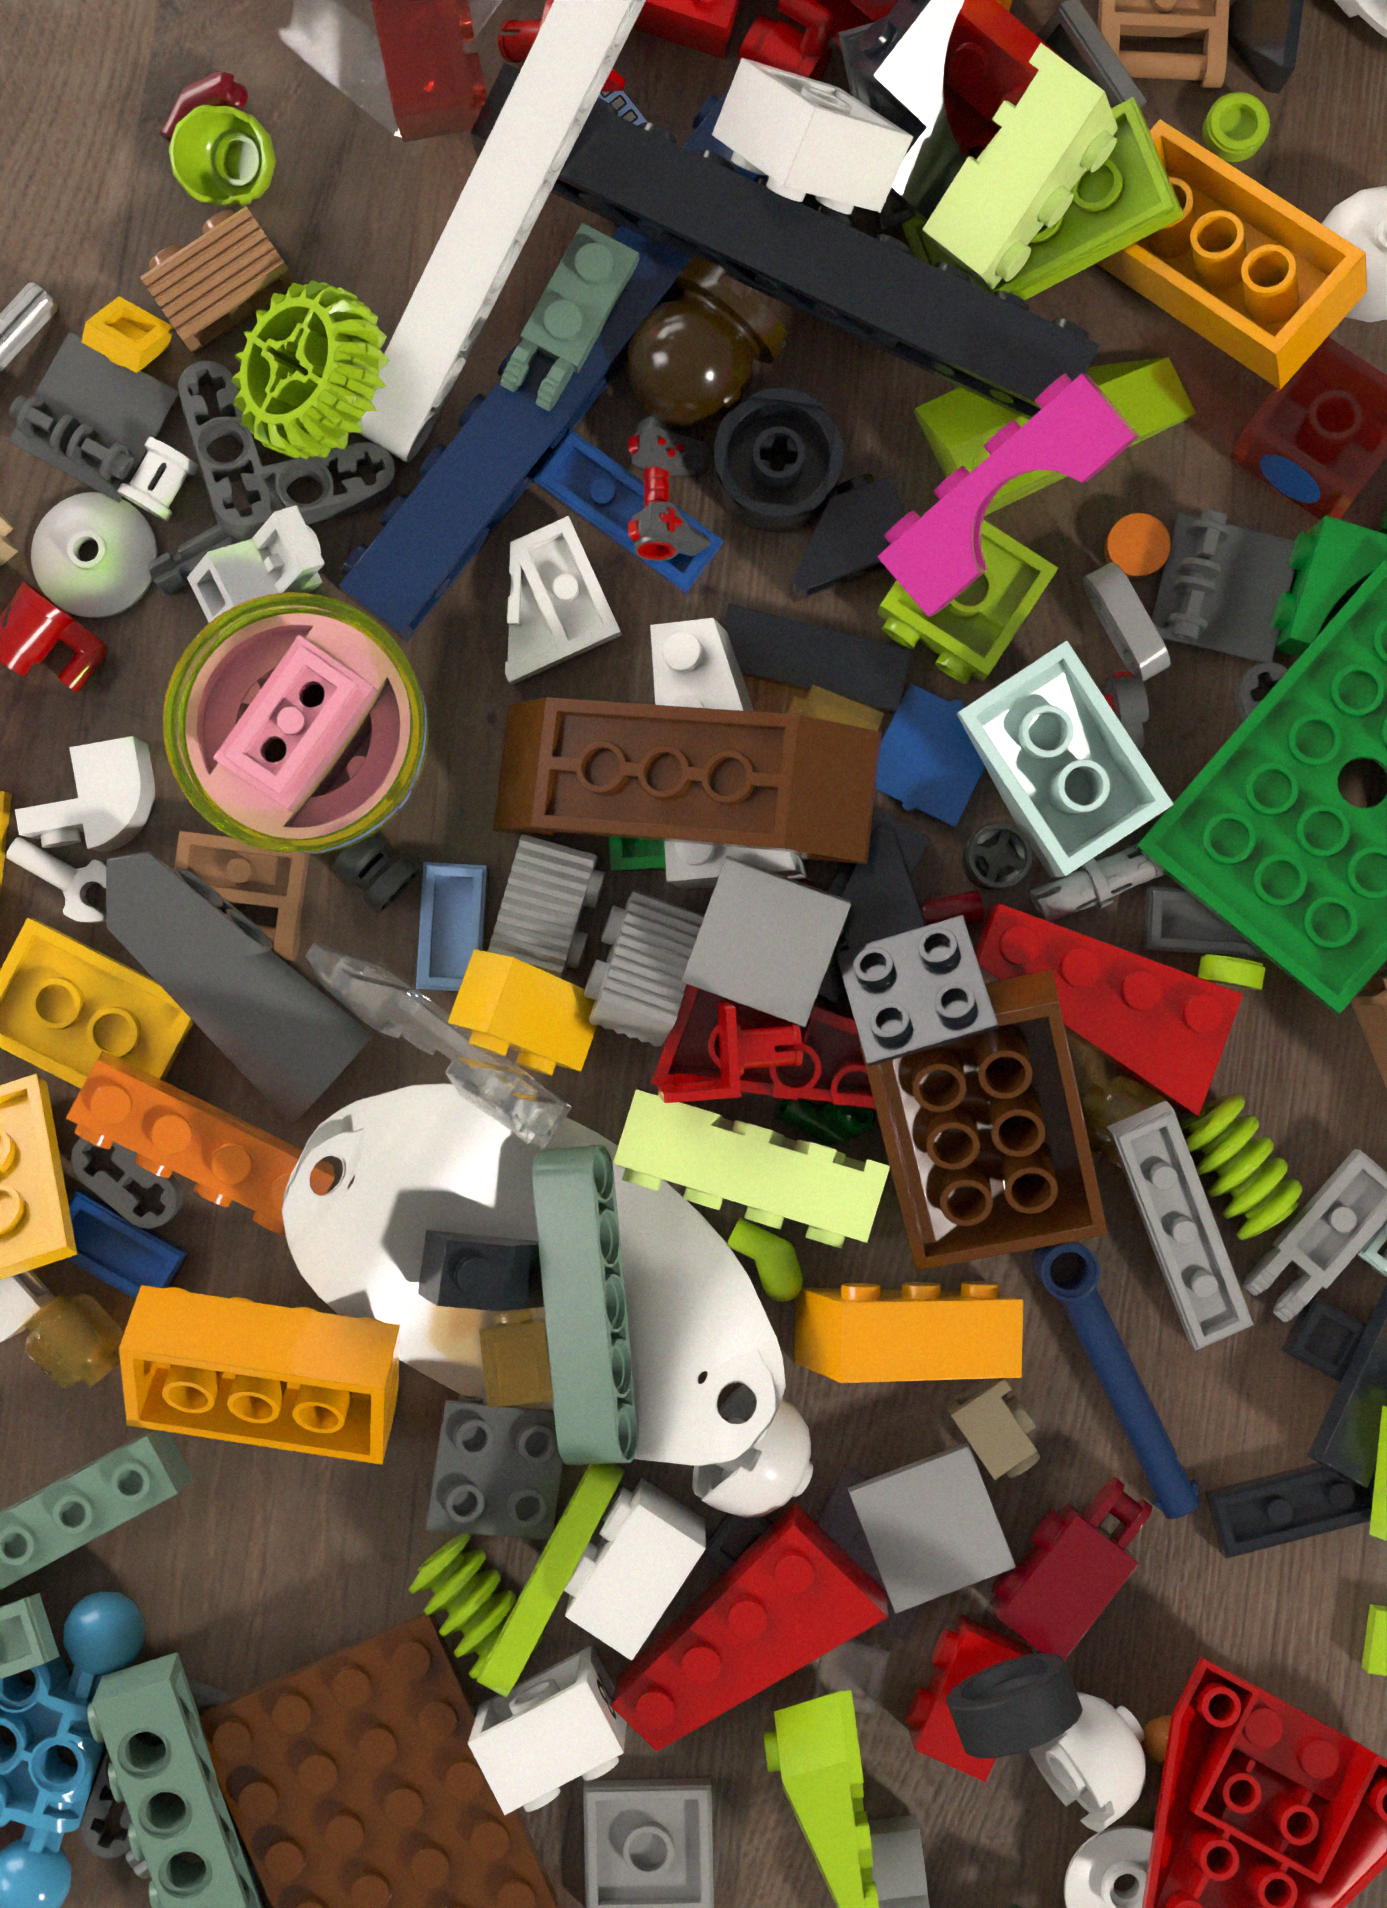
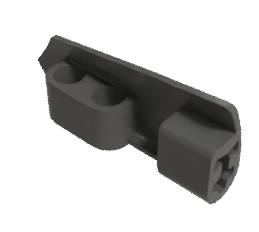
M150 851L107 859V929L289 1123H295L350 1064L368 1042L372 1034L272 952V942L267 935L192 872L181 867L172 870Z

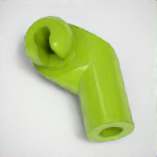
M740 1218L731 1233L727 1246L755 1260L762 1287L771 1299L786 1302L797 1297L802 1289L803 1277L793 1245L789 1241Z

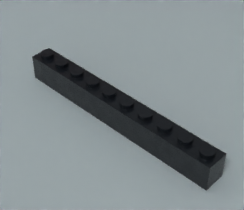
M505 62L470 132L477 158H479L521 71ZM599 97L551 190V193L690 259L693 256L705 258L726 270L725 276L1028 420L1041 410L1035 399L1065 373L1072 381L1081 373L1086 374L1099 348V344L1088 340V333L1079 325L1060 318L1050 322L1029 312V305L1012 293L996 290L991 294L970 284L969 276L953 265L937 262L932 266L911 256L910 248L894 237L878 234L876 238H873L852 228L851 220L841 212L826 206H819L817 210H814L798 201L783 197L766 186L767 178H760L757 183L736 173L733 164L717 153L702 150L698 155L677 145L675 137L658 125L644 122L639 127L618 117L617 110Z

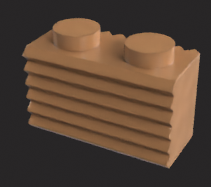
M247 206L236 213L228 209L215 214L203 225L201 229L202 236L184 248L180 245H172L161 250L150 260L149 268L151 270L140 277L193 355L200 353L204 347L210 346L213 341L221 339L225 333L231 332L234 327L242 325L246 319L252 318L256 313V309L263 310L267 305H271L273 293L285 295L291 284L296 283L287 265Z

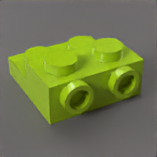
M984 519L981 528V546L988 570L939 613L928 617L896 580L876 613L886 620L881 628L886 635L909 649H914L919 641L940 655L935 665L942 672L963 684H967L971 676L980 682L987 678L1058 570V567Z

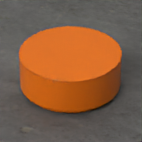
M1133 513L1121 518L1109 530L1104 541L1106 562H1115L1129 580L1145 579L1156 573L1168 559L1171 549L1170 536L1164 524L1157 518L1144 513Z

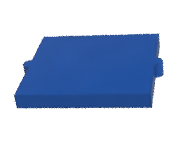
M910 683L899 704L898 711L894 714L881 741L876 791L901 802V808L905 812L915 809L952 828H956L985 766L956 714L963 709L962 701L958 699L952 702L946 701Z

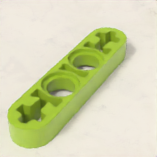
M614 1463L589 1464L477 1677V1682L505 1698L508 1696L624 1474L625 1470Z

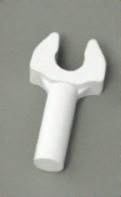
M17 837L12 842L7 851L6 858L61 889L65 897L64 915L79 922H106V913L90 905L86 899L87 889L92 884L99 883L103 888H106L107 864L105 862L92 860L88 866L75 869L21 837Z

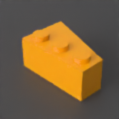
M930 1282L902 1283V1289H881V1285L871 1283L841 1284V1288L802 1287L800 1293L795 1297L794 1363L837 1382L1022 1378L1023 1299L999 1293V1283L961 1282V1291L941 1290L940 1284Z

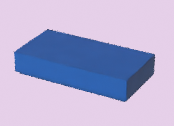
M82 1189L74 1193L68 1204L77 1255L65 1258L66 1260L135 1300L141 1285L164 1289L172 1286L191 1252L151 1229L139 1228L130 1223L111 1206Z

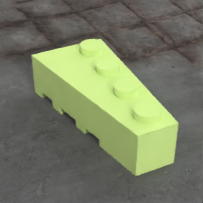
M637 1089L613 1164L625 1167L622 1177L623 1181L655 1191L659 1190L662 1179L686 1186L683 1196L684 1200L716 1210H720L723 1198L747 1206L745 1219L780 1230L784 1217L809 1225L806 1238L841 1249L845 1237L867 1243L890 1168L888 1165L867 1159L865 1163L846 1157V1154L838 1152V1150L816 1143H809L798 1139L796 1141L785 1138L783 1134L750 1123L727 1120L719 1114L680 1102L664 1103L659 1096Z

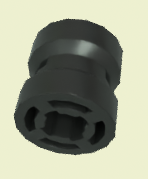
M998 823L986 826L968 839L962 850L961 863L964 874L972 884L984 890L996 891L1015 885L1026 876L1032 864L1033 852L1030 841L1021 830L1012 825Z
M378 828L359 840L348 844L330 868V872L343 884H353L362 892L363 903L376 915L389 907L411 884L420 871V867L407 855H396L388 847V838Z

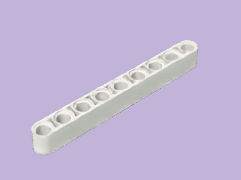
M554 0L384 353L390 361L379 371V378L386 386L376 390L372 399V403L377 411L366 412L362 417L363 433L359 434L380 445L407 463L412 461L430 435L646 0Z

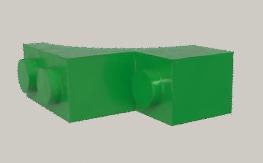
M1387 502L1379 522V530L1386 532V534L1329 516H1324L1308 532L1301 531L1299 533L1288 563L1289 568L1296 570L1290 593L1286 591L1281 593L1271 618V628L1279 630L1275 650L1293 656L1303 653L1316 639L1323 622L1336 602L1349 588L1368 579L1387 557Z

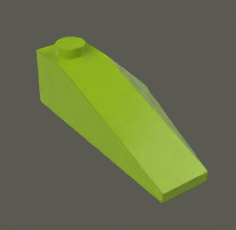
M1169 357L1091 366L1086 372V375L1090 376L1140 435L1128 447L1175 426L1196 414ZM961 387L914 409V414L945 478L963 465L971 473L990 456L983 446L999 430L1012 420H1015L1020 427L1029 421ZM1034 470L1017 476L997 492L987 507L984 516L1068 476L1049 470Z
M852 1690L835 1692L774 1711L776 1730L763 1732L768 1772L781 1771L783 1790L836 1907L879 1908L876 1882L873 1881L872 1874L873 1858L870 1829L862 1799L864 1798V1780Z

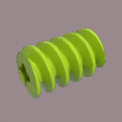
M1234 1093L1212 1100L1202 1106L1199 1116L1188 1115L1179 1122L1181 1130L1188 1129L1191 1133L1186 1139L1189 1152L1202 1150L1205 1155L1195 1167L1198 1175L1216 1171L1219 1176L1207 1191L1210 1197L1230 1193L1233 1197L1232 1201L1221 1213L1223 1217L1228 1219L1244 1214L1247 1218V1221L1235 1234L1239 1240H1244L1268 1230L1287 1218L1299 1205V1202L1296 1201L1302 1193V1185L1295 1179L1281 1180L1288 1171V1164L1280 1157L1266 1159L1273 1150L1274 1143L1267 1136L1251 1138L1259 1128V1120L1254 1115L1236 1117L1245 1106V1099L1242 1095Z
M461 1533L440 1547L418 1568L419 1574L408 1590L411 1595L427 1589L433 1591L434 1595L423 1611L426 1616L443 1610L448 1612L449 1616L438 1632L441 1637L458 1631L463 1633L464 1637L453 1653L456 1658L473 1652L478 1654V1660L468 1673L474 1679L478 1677L510 1615L508 1613L516 1602V1596L511 1590L492 1594L501 1580L500 1573L496 1569L477 1573L485 1561L486 1554L480 1548L462 1553L471 1534ZM541 1633L534 1649H536L543 1640V1633Z

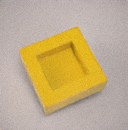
M118 296L85 322L81 343L105 355L111 362L138 373L169 347L174 327Z

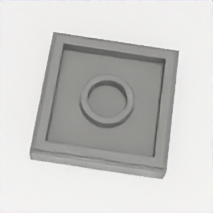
M726 856L681 982L805 1027L851 906V900Z
M968 1442L848 1487L895 1614L1016 1568Z
M711 1778L584 1780L586 1908H714Z

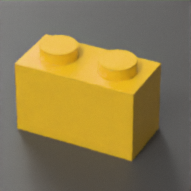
M476 949L473 950L448 1020L449 1024L472 1033L469 1045L504 1057L507 1054L508 1048L519 1052L516 1064L552 1076L556 1065L581 1072L597 1025H592L588 1021L594 1000L584 996L585 989L514 957Z

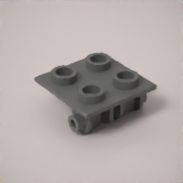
M69 331L34 395L29 399L20 395L12 403L9 410V418L16 421V427L8 441L120 503L123 496L117 490L122 483L129 484L148 452L144 444L148 437L156 439L179 398V391L141 370L135 373L126 367L111 362L105 355L81 343L82 338Z
M1203 510L1201 517L1178 512L1170 540V553L1164 564L1151 617L1161 638L1258 663L1272 662L1279 630L1271 628V618L1283 591L1289 592L1294 569L1289 568L1288 563L1295 540L1226 524L1227 515L1219 511Z
M459 1395L457 1401L444 1400L425 1529L428 1531L549 1540L553 1533L563 1465L557 1445L554 1410L483 1404L482 1398L469 1395Z

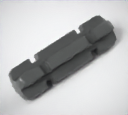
M252 507L241 510L239 512L240 517L252 515ZM219 524L177 546L179 551L177 554L170 555L167 552L152 560L148 565L150 575L162 592L172 594L188 585L187 577L207 552L249 539L231 537L221 530Z

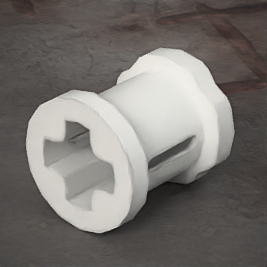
M148 437L144 444L148 450L146 456L130 483H122L117 492L145 511L168 522L173 514L169 509L171 502L187 475L194 476L200 467L167 444L153 437ZM166 468L154 490L151 491L162 470Z

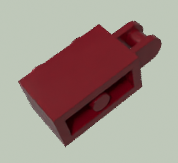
M1116 1477L1110 1479L1103 1486L1083 1513L1068 1502L1059 1513L1054 1510L1047 1513L1032 1533L1031 1542L1034 1543V1546L1020 1564L1014 1561L1016 1568L1000 1573L992 1586L991 1592L995 1596L990 1603L997 1618L1041 1653L1059 1655L1065 1661L1139 1565V1562L1126 1547L1146 1523L1153 1507L1144 1499L1137 1502L1123 1491L1124 1483ZM1108 1512L1120 1521L1111 1535L1098 1526Z

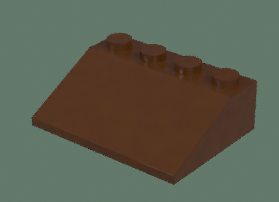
M1053 970L985 983L999 1028L870 1067L867 1065L859 1037L916 1271L1108 1235Z

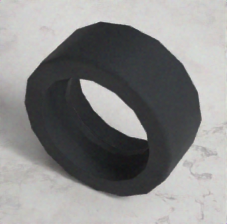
M1050 1653L1029 1654L986 1667L960 1682L951 1690L946 1698L965 1753L979 1759L1005 1757L1043 1745L1064 1734L1078 1722L1083 1712L1065 1661L1061 1656Z

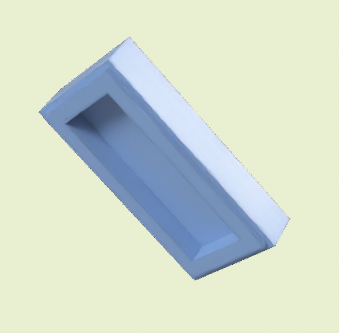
M423 862L416 989L459 991L473 950L484 951L488 866Z

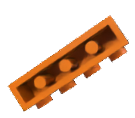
M102 1051L66 1119L78 1124L74 1132L84 1140L105 1149H110L115 1142L138 1153L134 1162L158 1176L170 1178L173 1171L197 1182L193 1190L203 1198L223 1207H228L231 1201L234 1200L255 1211L252 1219L256 1223L272 1232L286 1236L282 1216L283 1196L291 1173L303 1150ZM321 1159L311 1171L309 1179L310 1188L315 1194L320 1196L327 1194L335 1179L332 1164Z

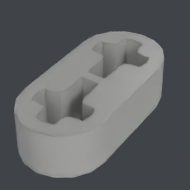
M1109 562L1084 576L1082 583L1087 598L1128 671L1135 678H1141L1142 681H1145L1170 667L1171 662L1167 648L1123 570L1115 562Z

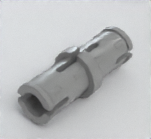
M1136 843L1123 851L1107 856L1099 861L1092 858L1080 866L1081 869L1054 882L1034 888L1029 893L1038 916H1043L1041 919L1055 923L1093 905H1097L1099 908L1105 907L1113 903L1111 897L1138 884L1158 878L1163 875V871L1135 848L1138 844Z

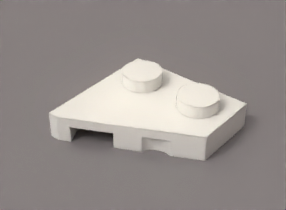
M569 516L510 542L509 573L511 574L510 596L508 597L507 623L509 624L508 661L505 662V675L511 685L622 635Z

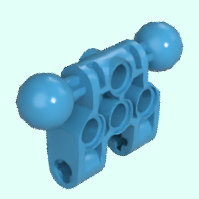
M97 1592L85 1596L73 1606L65 1621L63 1646L75 1665L72 1676L69 1675V1669L59 1652V1657L31 1668L36 1679L35 1686L24 1683L19 1678L18 1673L0 1679V1725L9 1728L14 1733L17 1741V1747H13L4 1743L0 1738V1828L10 1820L26 1825L23 1838L11 1842L0 1851V1908H60L70 1891L72 1865L63 1847H61V1842L65 1832H72L80 1827L97 1767L105 1755L106 1748L105 1741L97 1743L93 1738L88 1722V1705L93 1701L102 1675L128 1667L137 1659L145 1643L146 1620L138 1604L121 1592ZM58 1745L66 1746L73 1751L78 1761V1767L69 1766L62 1761L58 1754Z

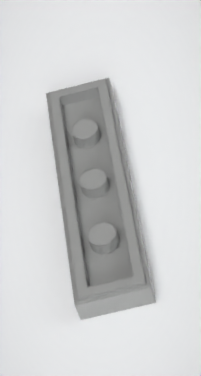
M1164 1101L1107 1126L1109 1136L1189 1343L1196 1351L1253 1326L1254 1324L1173 1107L1167 1101Z

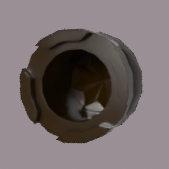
M693 256L675 279V285L682 299L662 302L644 317L628 345L627 378L640 404L650 414L667 425L691 427L717 423L742 400L752 381L753 360L771 364L787 345V342L783 339L787 336L788 332L776 314L753 291L744 301L739 298L733 291L719 282L727 271L701 257Z

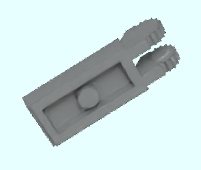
M1354 1149L1272 1243L1275 1248L1259 1260L1244 1280L1243 1287L1253 1296L1261 1294L1262 1291H1265L1272 1285L1278 1275L1292 1262L1305 1274L1295 1280L1278 1298L1273 1309V1313L1283 1322L1292 1320L1321 1287L1327 1289L1387 1220V1173L1361 1150Z

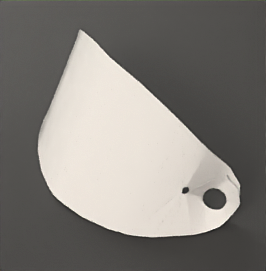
M446 1083L411 1085L357 1100L340 1109L318 1125L307 1141L291 1173L283 1196L284 1203L282 1207L288 1247L300 1274L315 1293L338 1315L354 1318L372 1317L382 1322L400 1324L399 1360L461 1395L482 1398L483 1404L554 1410L544 1307L500 1312L436 1306L418 1295V1286L426 1230L538 1241L532 1182V1168L537 1152L544 1149L603 1145L609 1151L613 1164L618 1146L597 1132L530 1101L483 1088ZM327 1156L337 1157L343 1164V1173L339 1183L325 1195L315 1194L310 1188L309 1179L311 1171L322 1158ZM613 1164L639 1440L634 1459L696 1466L736 1460L767 1435L781 1405L786 1383L783 1357L777 1337L749 1275L731 1248L727 1246L724 1239L702 1214L687 1200H684L665 1180L662 1179L659 1190L655 1191L623 1181L622 1177L625 1167ZM355 1175L353 1184L348 1188L350 1181ZM706 1371L708 1375L705 1382L699 1384V1375ZM738 1382L745 1384L753 1391L757 1399V1405L753 1416L748 1421L741 1424H730L719 1414L717 1401L719 1394L726 1386Z

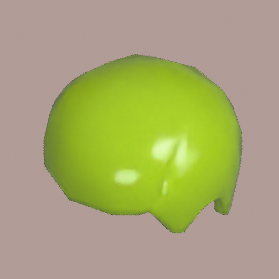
M202 105L194 108L176 124L168 149L173 175L186 192L200 202L216 206L240 207L249 205L252 200L260 198L270 187L276 165L271 135L253 115L227 106Z

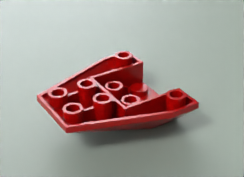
M1200 1657L1171 1715L1142 1908H1346L1387 1866V1759L1239 1675Z

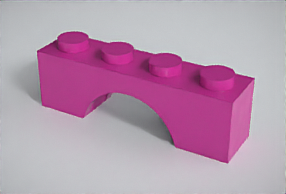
M1065 373L1056 379L1035 399V402L1041 408L1036 415L1022 427L1015 420L1005 425L983 446L990 454L987 459L971 473L964 465L959 467L933 491L939 498V502L921 518L912 510L884 535L891 545L877 557L928 617L939 613L988 570L981 546L982 522L991 500L1004 485L1017 476L1034 470L1055 471L1080 482H1088L1140 437L1089 375L1081 373L1072 381Z

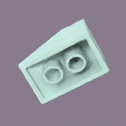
M1068 641L1054 648L956 713L1016 825L1030 841L1031 848L1051 878L1067 876L1174 805Z

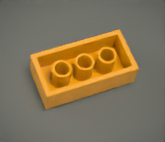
M1160 119L1150 130V133L1185 217L1096 264L1281 390L1367 293L1366 252Z
M141 1285L119 1346L127 1426L383 1465L398 1403L400 1324L382 1322L372 1317L354 1318L321 1313L307 1307L289 1308L256 1303L242 1297L223 1298L197 1294L176 1287L164 1289Z

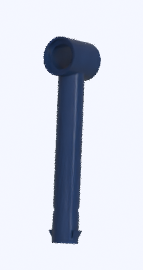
M1079 1240L1035 1248L1031 1261L1034 1275L1054 1297L1060 1299L1142 1470L1146 1474L1147 1481L1156 1499L1151 1500V1503L1161 1510L1167 1519H1175L1189 1514L1200 1505L1198 1481L1194 1479L1190 1481L1182 1463L1177 1458L1175 1448L1097 1290L1096 1285L1100 1276V1268L1095 1255ZM1065 1252L1077 1253L1080 1259V1266L1076 1275L1064 1282L1052 1280L1050 1268L1053 1260Z

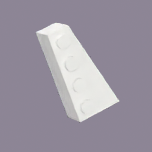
M714 618L650 625L655 705L754 711L728 633ZM664 841L667 882L683 890L715 887L726 856L793 880L808 879L803 860L792 852Z

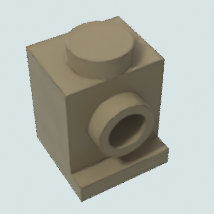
M1004 1378L981 1379L944 1404L994 1480L1006 1473L1008 1478L1016 1477L1027 1471L1040 1459L1037 1449L1026 1435L1037 1428L1015 1395L1005 1402L1001 1398L1012 1390Z

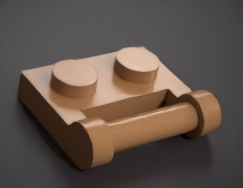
M1099 0L1097 27L1131 78L1200 81L1201 88H1221L1223 85L1227 64L1229 0ZM1120 35L1204 39L1203 54L1119 50Z
M179 831L174 869L181 867L192 872L228 902L278 908L276 927L257 926L272 942V952L282 960L295 961L300 944V921L309 854L291 853H310V848L291 847L271 842L243 839L256 845L253 846L232 837Z

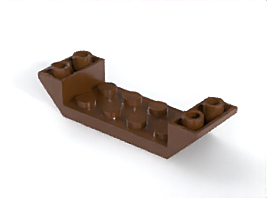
M550 697L508 705L493 831L557 837V832L786 851L792 852L803 859L867 864L882 733L876 730L798 714Z

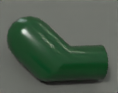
M782 1098L775 1115L776 1119L824 1145H833L856 1138L868 1132L875 1120L873 1108L833 1104V1102L815 1105L806 1099L800 1098L798 1100Z

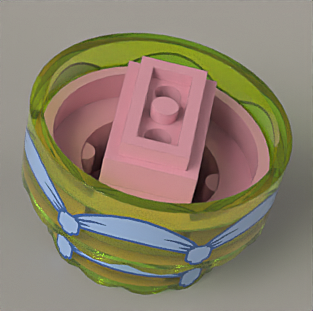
M300 592L269 594L253 598L223 612L207 624L187 646L176 664L165 695L163 708L164 745L168 762L182 792L192 806L217 829L245 844L265 850L291 854H323L345 849L373 836L387 826L407 803L420 781L427 760L430 730L428 708L420 683L403 651L385 629L368 615L351 605L323 595ZM311 685H321L325 691L323 702L317 707H306L303 702V696ZM274 739H282L287 747L286 755L279 762H269L265 756L266 749Z

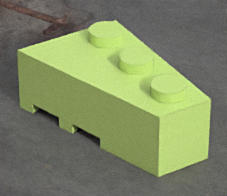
M1040 43L1029 60V63L1039 71L1016 107L1009 101H1003L992 119L1001 126V129L977 160L973 157L967 158L922 229L933 245L991 290L995 288L1001 279H1004L1006 282L1010 281L1021 270L1031 253V248L1027 245L1044 224L1047 227H1052L1059 221L1073 200L1074 194L1070 190L1086 170L1093 173L1102 166L1117 142L1113 135L1118 130L1105 91L1042 43Z

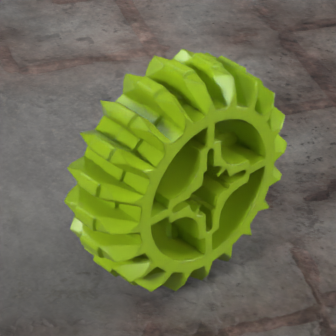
M311 280L308 285L292 283L286 295L273 293L269 311L256 309L257 324L253 331H243L247 338V343L244 351L234 356L241 363L240 371L231 379V382L240 389L233 405L243 412L241 425L248 428L254 434V439L261 441L263 446L296 459L300 457L307 460L309 456L327 458L333 448L346 449L348 432L363 433L362 417L366 412L377 411L372 403V399L376 390L386 386L379 378V371L390 361L380 350L387 336L377 326L378 316L372 313L369 307L365 306V303L357 300L356 295L341 287L337 289L325 282L318 283Z

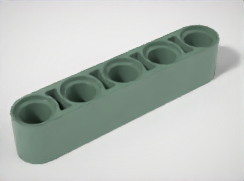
M603 1145L540 1150L534 1158L532 1182L558 1451L566 1465L631 1463L635 1458L638 1448V1420L612 1159L609 1151Z

